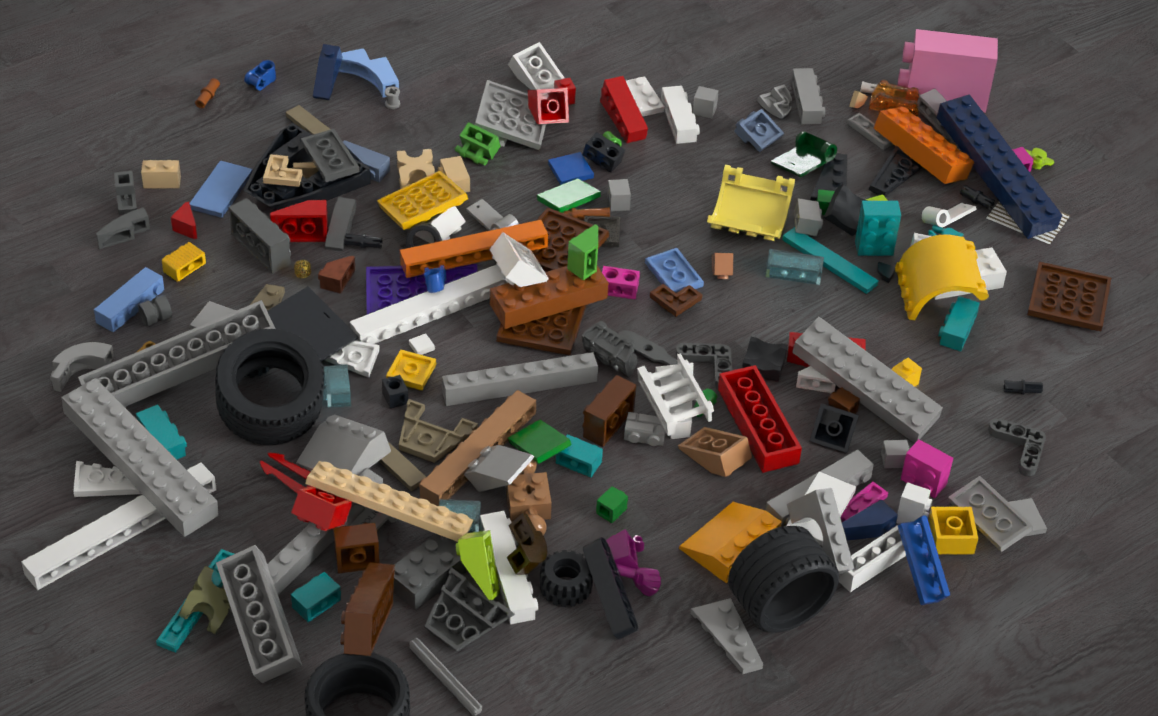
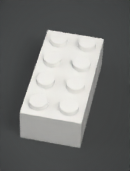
M993 248L975 250L978 256L976 261L981 279L986 284L985 289L1003 288L1007 271ZM951 291L937 295L934 298L936 300L970 293Z

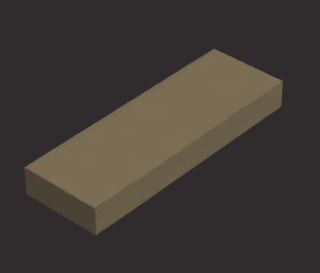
M300 105L286 112L288 119L312 135L331 130Z
M388 443L391 452L379 460V462L405 487L413 491L419 487L421 480L426 476L395 447Z

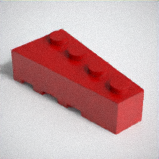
M624 76L604 80L603 87L601 88L600 102L619 130L621 137L624 138L626 143L646 139L648 127Z

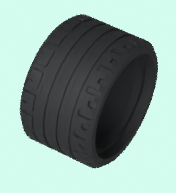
M800 526L778 527L753 540L737 556L728 576L730 590L755 625L764 632L773 633L794 629L817 615L831 600L839 582V571L812 534Z
M373 652L371 656L338 654L318 666L307 681L305 688L306 716H326L324 711L331 702L351 693H370L384 698L392 706V709L386 716H410V691L407 678L395 662L385 658L383 655Z

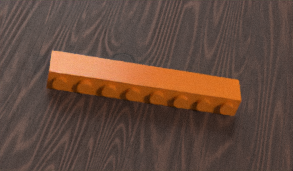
M542 220L402 249L400 250V263L406 278L424 274L427 267L432 269L444 265L446 270L492 260L493 254L490 248L502 232L531 251L548 247V233Z

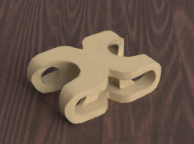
M423 149L422 155L416 158L409 157L405 151H397L400 189L435 173L431 149Z

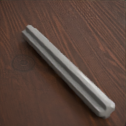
M415 638L411 640L409 648L473 716L481 713L482 705L420 639Z

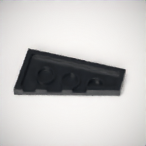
M837 153L833 160L825 164L811 195V201H817L818 189L835 191L836 188L847 185V154Z

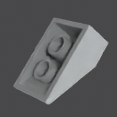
M501 445L487 446L480 452L481 456L468 465L469 469L464 475L478 492L510 485L532 461L534 456Z

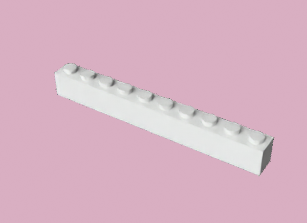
M494 265L445 284L442 291L436 293H429L427 291L350 321V329L359 337L355 341L375 344L488 300L490 298V288L508 282L500 272L501 269Z
M202 463L187 470L209 493L216 491L215 476ZM140 495L21 561L24 575L39 590L166 518L144 495Z

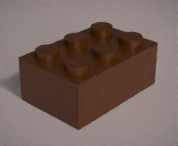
M618 375L606 383L602 392H598L593 402L584 408V422L582 425L584 438L601 447L605 446L625 423L628 412H634L636 384Z

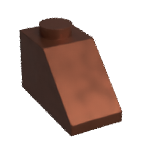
M348 256L326 263L323 270L321 269L318 274L320 288L341 294L355 271V256Z

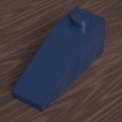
M323 44L318 61L313 98L330 100L343 58L339 46Z
M881 499L842 522L846 540L880 537L896 527L898 514Z

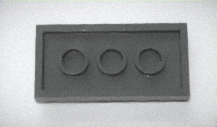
M335 129L301 138L302 146L325 182L334 181L338 178L360 172L358 164Z

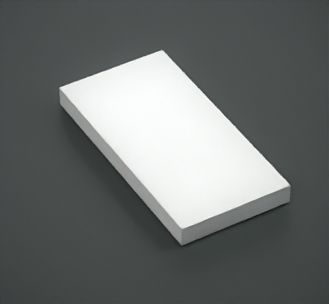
M818 472L806 494L818 489L832 488L841 517L856 491V486ZM791 519L786 526L804 527L812 534L819 545L823 546L822 532L814 519L795 524L791 523Z

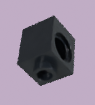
M401 375L382 379V393L389 408L392 409L406 405L408 402V389Z

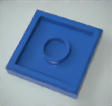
M581 152L548 160V165L560 185L577 178L582 181L594 178V173Z

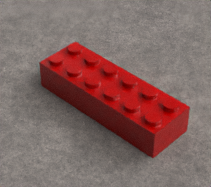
M756 365L720 373L718 391L743 436L747 437L750 450L761 471L764 473L799 464L802 447Z

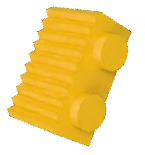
M191 242L185 243V245L180 246L176 251L162 259L163 272L176 280V282L206 264L205 252Z

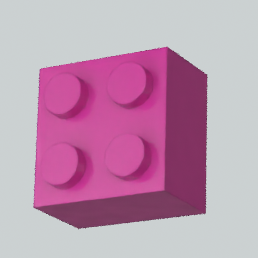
M918 439L906 453L900 480L931 490L930 496L936 498L948 483L953 457Z

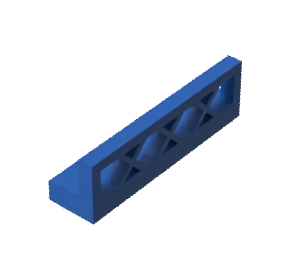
M921 516L913 522L899 524L898 530L920 604L938 603L950 596L927 516Z

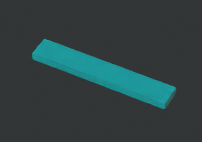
M795 227L783 235L782 240L862 292L867 294L878 286L879 280L808 235L796 233Z
M223 549L219 551L209 565L214 570L211 577L212 582L219 588L223 586L216 563L234 555V553ZM182 604L156 640L157 646L176 653L203 612H193L188 619H184L178 616L183 606Z

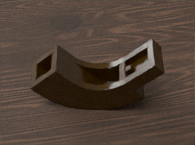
M522 513L508 525L519 545L518 548L507 556L516 575L529 574L546 559L548 552L542 532L536 531L528 514Z

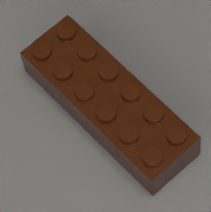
M369 563L367 569L363 570L362 578H359L358 586H355L354 594H351L350 602H347L346 610L342 612L341 624L345 625L340 640L341 645H344V654L371 656L393 606L395 565Z

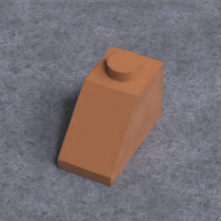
M733 253L712 254V272L714 276H717V279H728V276H733Z

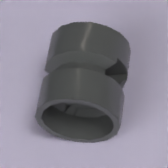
M164 295L153 298L152 302L148 300L139 303L137 306L141 320L146 327L156 324L158 319L164 321L172 318L170 304Z

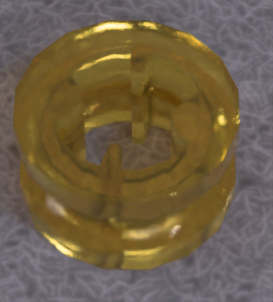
M299 260L294 264L297 277L306 278L311 274V264L309 261Z

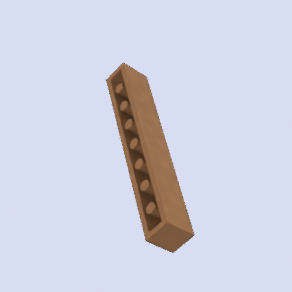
M519 390L512 396H508L506 401L500 407H497L489 418L484 419L482 424L476 430H473L470 436L458 445L456 450L449 453L440 465H437L429 476L421 480L419 484L420 498L426 499L436 506H442L468 481L464 473L469 469L468 465L481 456L480 452L485 447L504 446L508 442V437L518 432L536 414V400Z

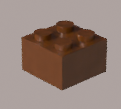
M363 523L333 528L338 574L363 571L367 569L369 563H379V542L376 523Z

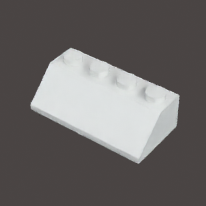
M502 232L490 248L493 254L492 258L497 262L496 265L501 269L500 272L505 276L504 279L509 284L523 287L547 282L549 279L533 252L504 232Z

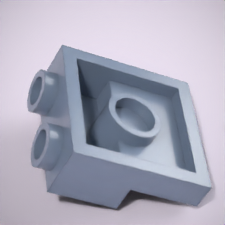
M762 109L757 112L753 111L747 116V119L738 121L734 130L745 144L750 142L759 152L784 135V132Z

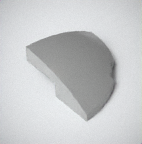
M785 84L774 87L771 92L760 95L757 98V102L765 110L779 118L787 116L792 108L791 106L789 108L792 97Z

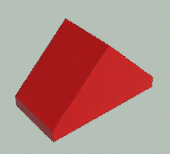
M185 202L171 216L172 231L192 239H197L196 224L190 203Z

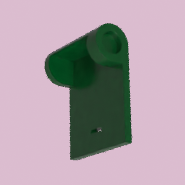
M802 131L796 136V147L773 159L771 164L802 177L833 160L837 154V146Z

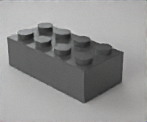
M246 198L228 207L231 234L272 274L291 265L290 238L288 234L282 232L276 223H273L265 213L258 209L256 204Z
M434 534L394 564V593L416 611L441 591L442 586L445 585L449 577L451 567L461 575L468 571L462 563L461 557L457 555L456 543L458 542Z

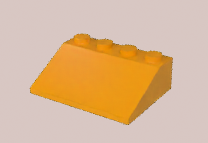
M732 502L682 543L679 549L727 583L730 569L741 551L762 534L781 527L782 522L766 510Z

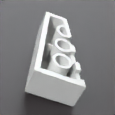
M689 363L690 371L693 374V363ZM675 365L658 366L656 367L655 372L664 370ZM679 372L654 381V384L661 387L684 379V377ZM685 386L662 394V399L668 401L691 393L689 386ZM692 401L669 408L670 414L676 415L692 409ZM692 417L677 422L675 434L670 435V438L690 437Z

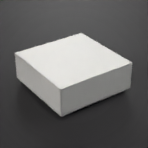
M427 334L409 340V345L416 354L423 355L435 350V345Z

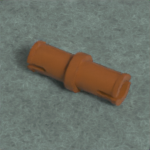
M212 78L207 86L202 88L200 96L195 101L197 107L204 108L208 101L214 97L215 91L220 86V82L217 79Z

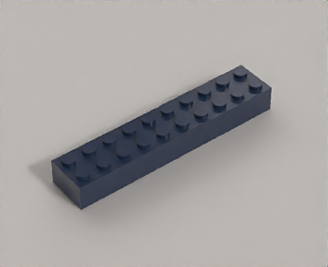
M970 94L940 103L936 118L963 153L968 154L969 158L974 161V169L1026 238L1029 239L1058 229L1063 215Z

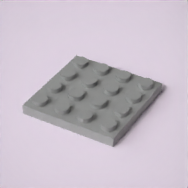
M489 80L486 81L474 125L498 137L539 150L546 124L536 123L528 107V94Z

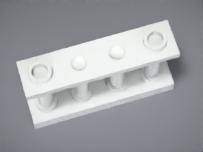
M681 353L677 354L678 365L664 370L648 373L645 366L637 368L638 381L668 436L675 434L677 422L703 413L707 421L710 422L712 421V412H714L711 401H707L690 371L691 368L688 360H684ZM679 372L684 377V379L661 387L654 384V381ZM685 386H689L691 393L668 401L662 399V394ZM695 399L699 404V407L676 415L669 412V408Z

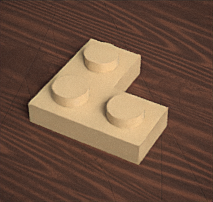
M270 154L263 176V183L299 187L303 173L301 169L287 168L288 156Z

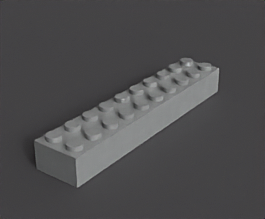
M261 300L81 375L78 378L81 385L96 378L126 407L216 369L221 354L224 353V349L232 341L243 336L245 333L259 329H275V326Z
M96 378L61 397L64 414L184 537L218 516L217 500Z

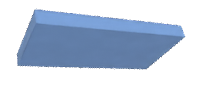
M220 161L190 202L191 210L222 218L229 209L228 207L231 206L248 182L253 169Z

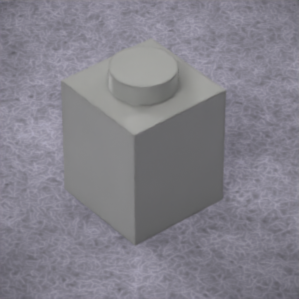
M907 440L883 441L881 456L884 469L903 468L906 453L910 449Z

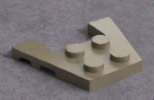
M409 399L399 441V450L435 463L467 439L471 432L478 428V423L462 418L454 431L419 420L425 411V404Z

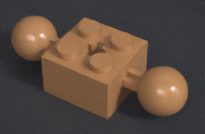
M532 459L510 485H506L509 517L511 522H513L522 513L528 514L536 531H541L544 536L547 528L545 520L551 519L552 503L547 472L535 473L537 463Z

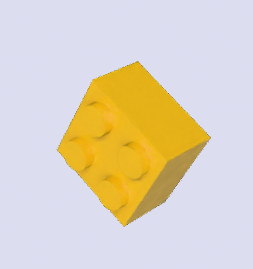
M931 507L928 522L938 554H974L978 535L972 507Z

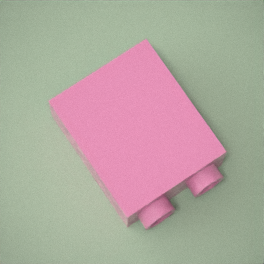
M916 29L914 43L905 42L902 62L910 63L909 69H900L897 89L906 90L905 103L917 105L919 95L936 89L947 101L970 94L980 109L986 113L997 63L998 39Z

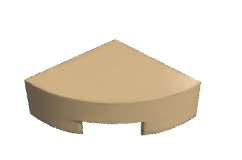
M854 91L849 107L860 108L864 105L868 96L860 91Z

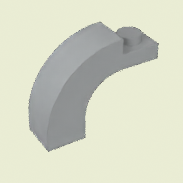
M88 342L74 345L62 351L52 361L54 370L51 373L50 380L53 384V389L61 392L69 378L80 370L98 369L112 363L114 360L112 345Z

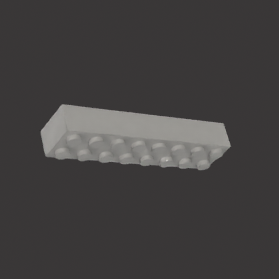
M818 317L795 341L793 353L839 388L843 387L860 398L859 403L913 443L921 439L939 419L942 406L822 318Z

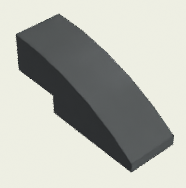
M338 197L329 224L325 249L343 251L345 247L344 238L347 239L345 235L346 233L350 234L352 229V220L356 212V199Z
M144 207L118 217L98 231L96 235L99 249L134 240V234L150 230L149 217Z

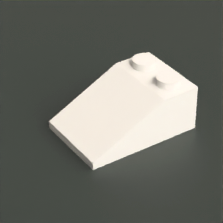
M540 42L513 55L508 64L515 76L531 90L554 89V81L564 78Z

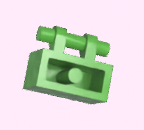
M468 122L459 135L463 147L457 145L455 152L459 153L463 158L467 157L473 160L474 163L485 166L488 160L483 158V156L492 160L501 145L498 136Z

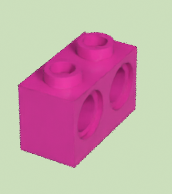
M603 266L602 273L609 282L608 296L636 300L640 271Z

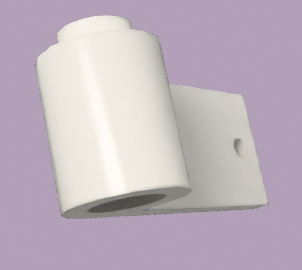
M960 203L949 210L928 206L922 212V220L926 224L944 227L977 209L976 206Z

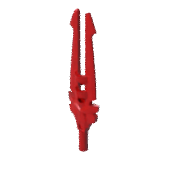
M268 453V457L302 478L307 479V476L310 474V471L286 461L284 454ZM260 461L261 468L266 475H275L295 493L298 494L300 489L311 487L310 485L302 486L264 461Z

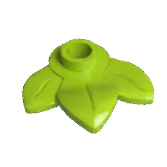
M1034 148L1032 151L1025 149L1034 159L1032 168L1041 169L1044 165L1051 166L1054 164V160L1048 158L1044 150L1040 148Z

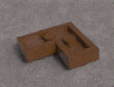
M662 284L650 292V298L677 317L701 301L702 294L690 285L675 293Z

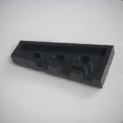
M896 146L870 184L869 191L877 195L887 196L923 167Z

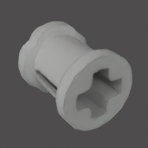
M391 86L385 90V95L387 96L385 106L388 109L400 107V100L398 99L400 90L397 87Z

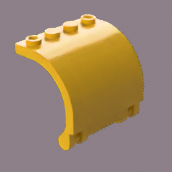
M935 235L916 242L905 251L900 261L896 263L895 272L898 275V284L901 287V297L904 300V309L907 312L908 319L916 320L922 307L930 299L942 293L951 291L973 293L979 300H986L989 297L988 291L985 289V281L981 279L976 261L978 256L972 241H966L964 237L955 235Z

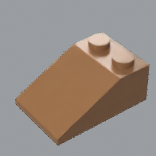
M707 427L702 428L678 445L682 452L702 467L722 477L731 475L734 470L743 466L745 462L752 458L747 437Z

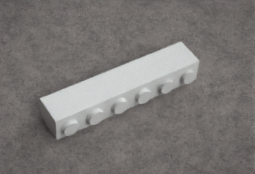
M504 511L480 515V530H490L500 594L504 606L515 614L509 618L510 624L535 620L538 602L536 598L532 597V584L527 582L526 579L528 574L516 575L507 559V556L517 546V541L508 526L511 524L510 518H506Z

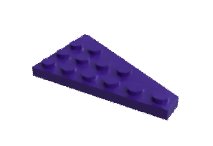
M477 264L446 269L447 281H445V284L478 272ZM402 266L366 267L367 315L428 291L424 274L406 278Z

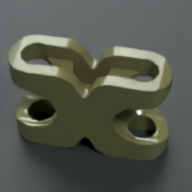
M205 566L198 576L192 591L188 594L178 616L188 619L193 612H203L209 619L207 631L216 634L228 614L230 604L225 589L215 586L212 582L211 577L214 570Z

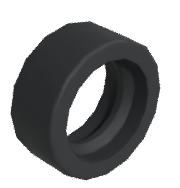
M429 223L416 224L407 233L406 246L407 248L414 247L412 240L418 231L430 232L434 237V243L441 241L440 233L436 227Z

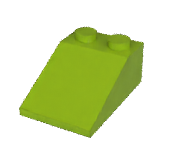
M487 530L466 533L456 543L457 555L461 557L462 563L488 600H493L500 593L491 532Z

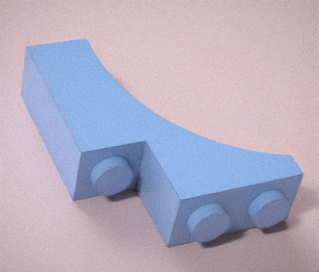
M364 48L342 53L343 58L338 72L354 74L370 81L380 91L382 97H387L385 95L386 88L391 86L399 88V81L386 57L370 60Z

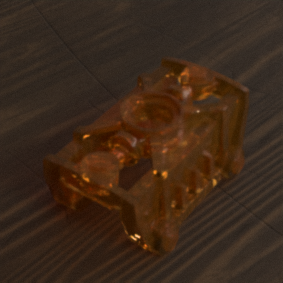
M881 80L872 92L869 110H877L880 113L882 110L906 107L910 113L918 117L917 101L920 95L919 89L915 87L910 89L890 84L887 80Z

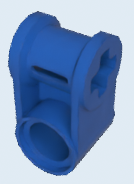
M270 60L262 61L258 66L247 72L244 78L245 83L248 85L252 84L258 91L263 90L267 85L276 80L275 64Z
M444 265L432 269L425 268L424 277L428 292L436 293L442 291L445 281H447Z

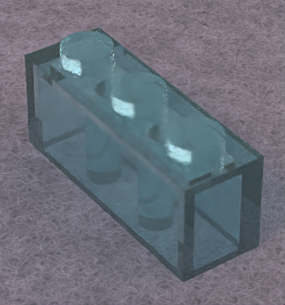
M770 249L765 277L820 285L824 257Z

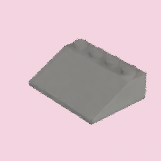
M334 414L319 425L296 464L312 471L319 461L329 462L334 467L350 470L352 474L359 476L366 468H370L389 454L391 449L384 431Z

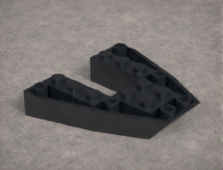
M291 123L278 133L257 162L243 191L276 210L307 200L328 201L371 184L370 167L354 159L359 166L360 172L338 178L334 181L325 182L318 171L308 179L302 176L299 187L263 183V176L270 154L288 156L287 168L292 169L293 163H304L311 160L302 146L301 138L311 136L312 134Z

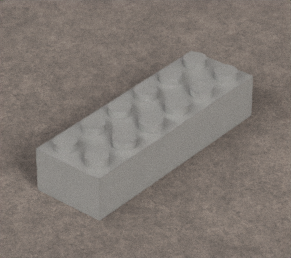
M254 545L217 562L216 565L253 676L261 683H264L301 666L302 663L264 554Z

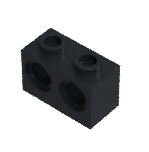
M596 132L585 144L582 155L611 173L622 162L625 149Z

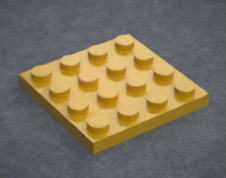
M438 171L377 200V203L392 220L405 230L420 222L428 221L432 216L442 214L453 206L461 205L464 201L468 200L466 192L445 174Z

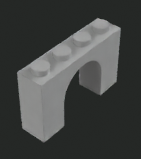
M832 488L814 490L787 504L792 524L808 522L813 519L818 523L823 536L822 549L837 567L839 575L854 569Z

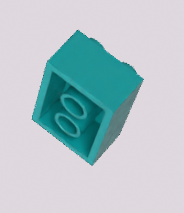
M862 201L855 238L858 256H894L901 219L898 201Z

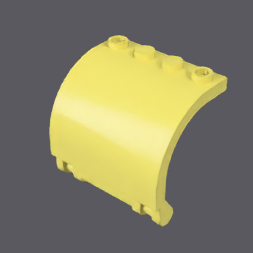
M725 165L717 204L713 215L708 216L707 223L711 224V228L714 229L729 228L728 231L739 234V231L746 232L747 236L751 237L762 235L764 239L774 241L775 238L780 239L786 223L795 179L790 178L788 180L783 179V176H777L776 181L745 175L742 174L743 168L737 167L736 169L731 168L730 165ZM729 175H734L735 181L728 180ZM781 185L787 186V192L780 191Z

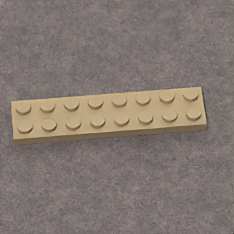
M319 461L306 479L305 484L457 542L458 539L469 532L473 523V519H470L465 514H457L449 511L444 506L431 504L426 499L415 498L405 491H397L389 485L373 482L368 477L352 474L350 470L339 469L329 462Z

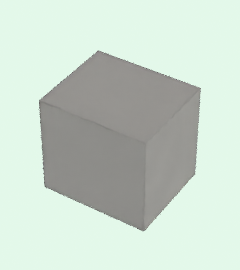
M699 86L694 96L693 113L697 116L712 119L717 108L719 90Z
M628 179L608 180L607 198L610 212L630 210L631 192Z

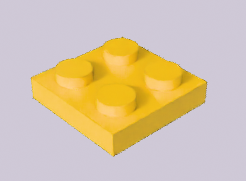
M400 349L386 378L401 375L407 387L423 391L436 366V359Z

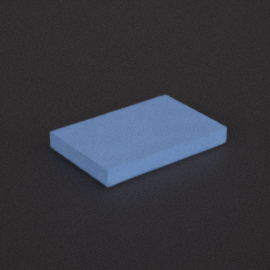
M678 248L645 258V264L661 285H666L675 293L688 285L694 289L704 286V281Z

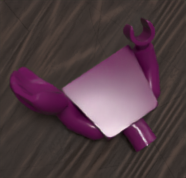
M625 529L607 539L606 541L609 544L620 576L633 579L635 586L644 595L652 596L656 594L661 585L659 571L652 568H639L636 551L641 552L644 550L642 537L637 535L632 539Z

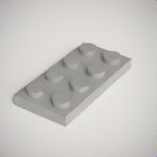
M981 476L948 497L949 502L954 507H972L976 528L1001 552L1033 531V525Z

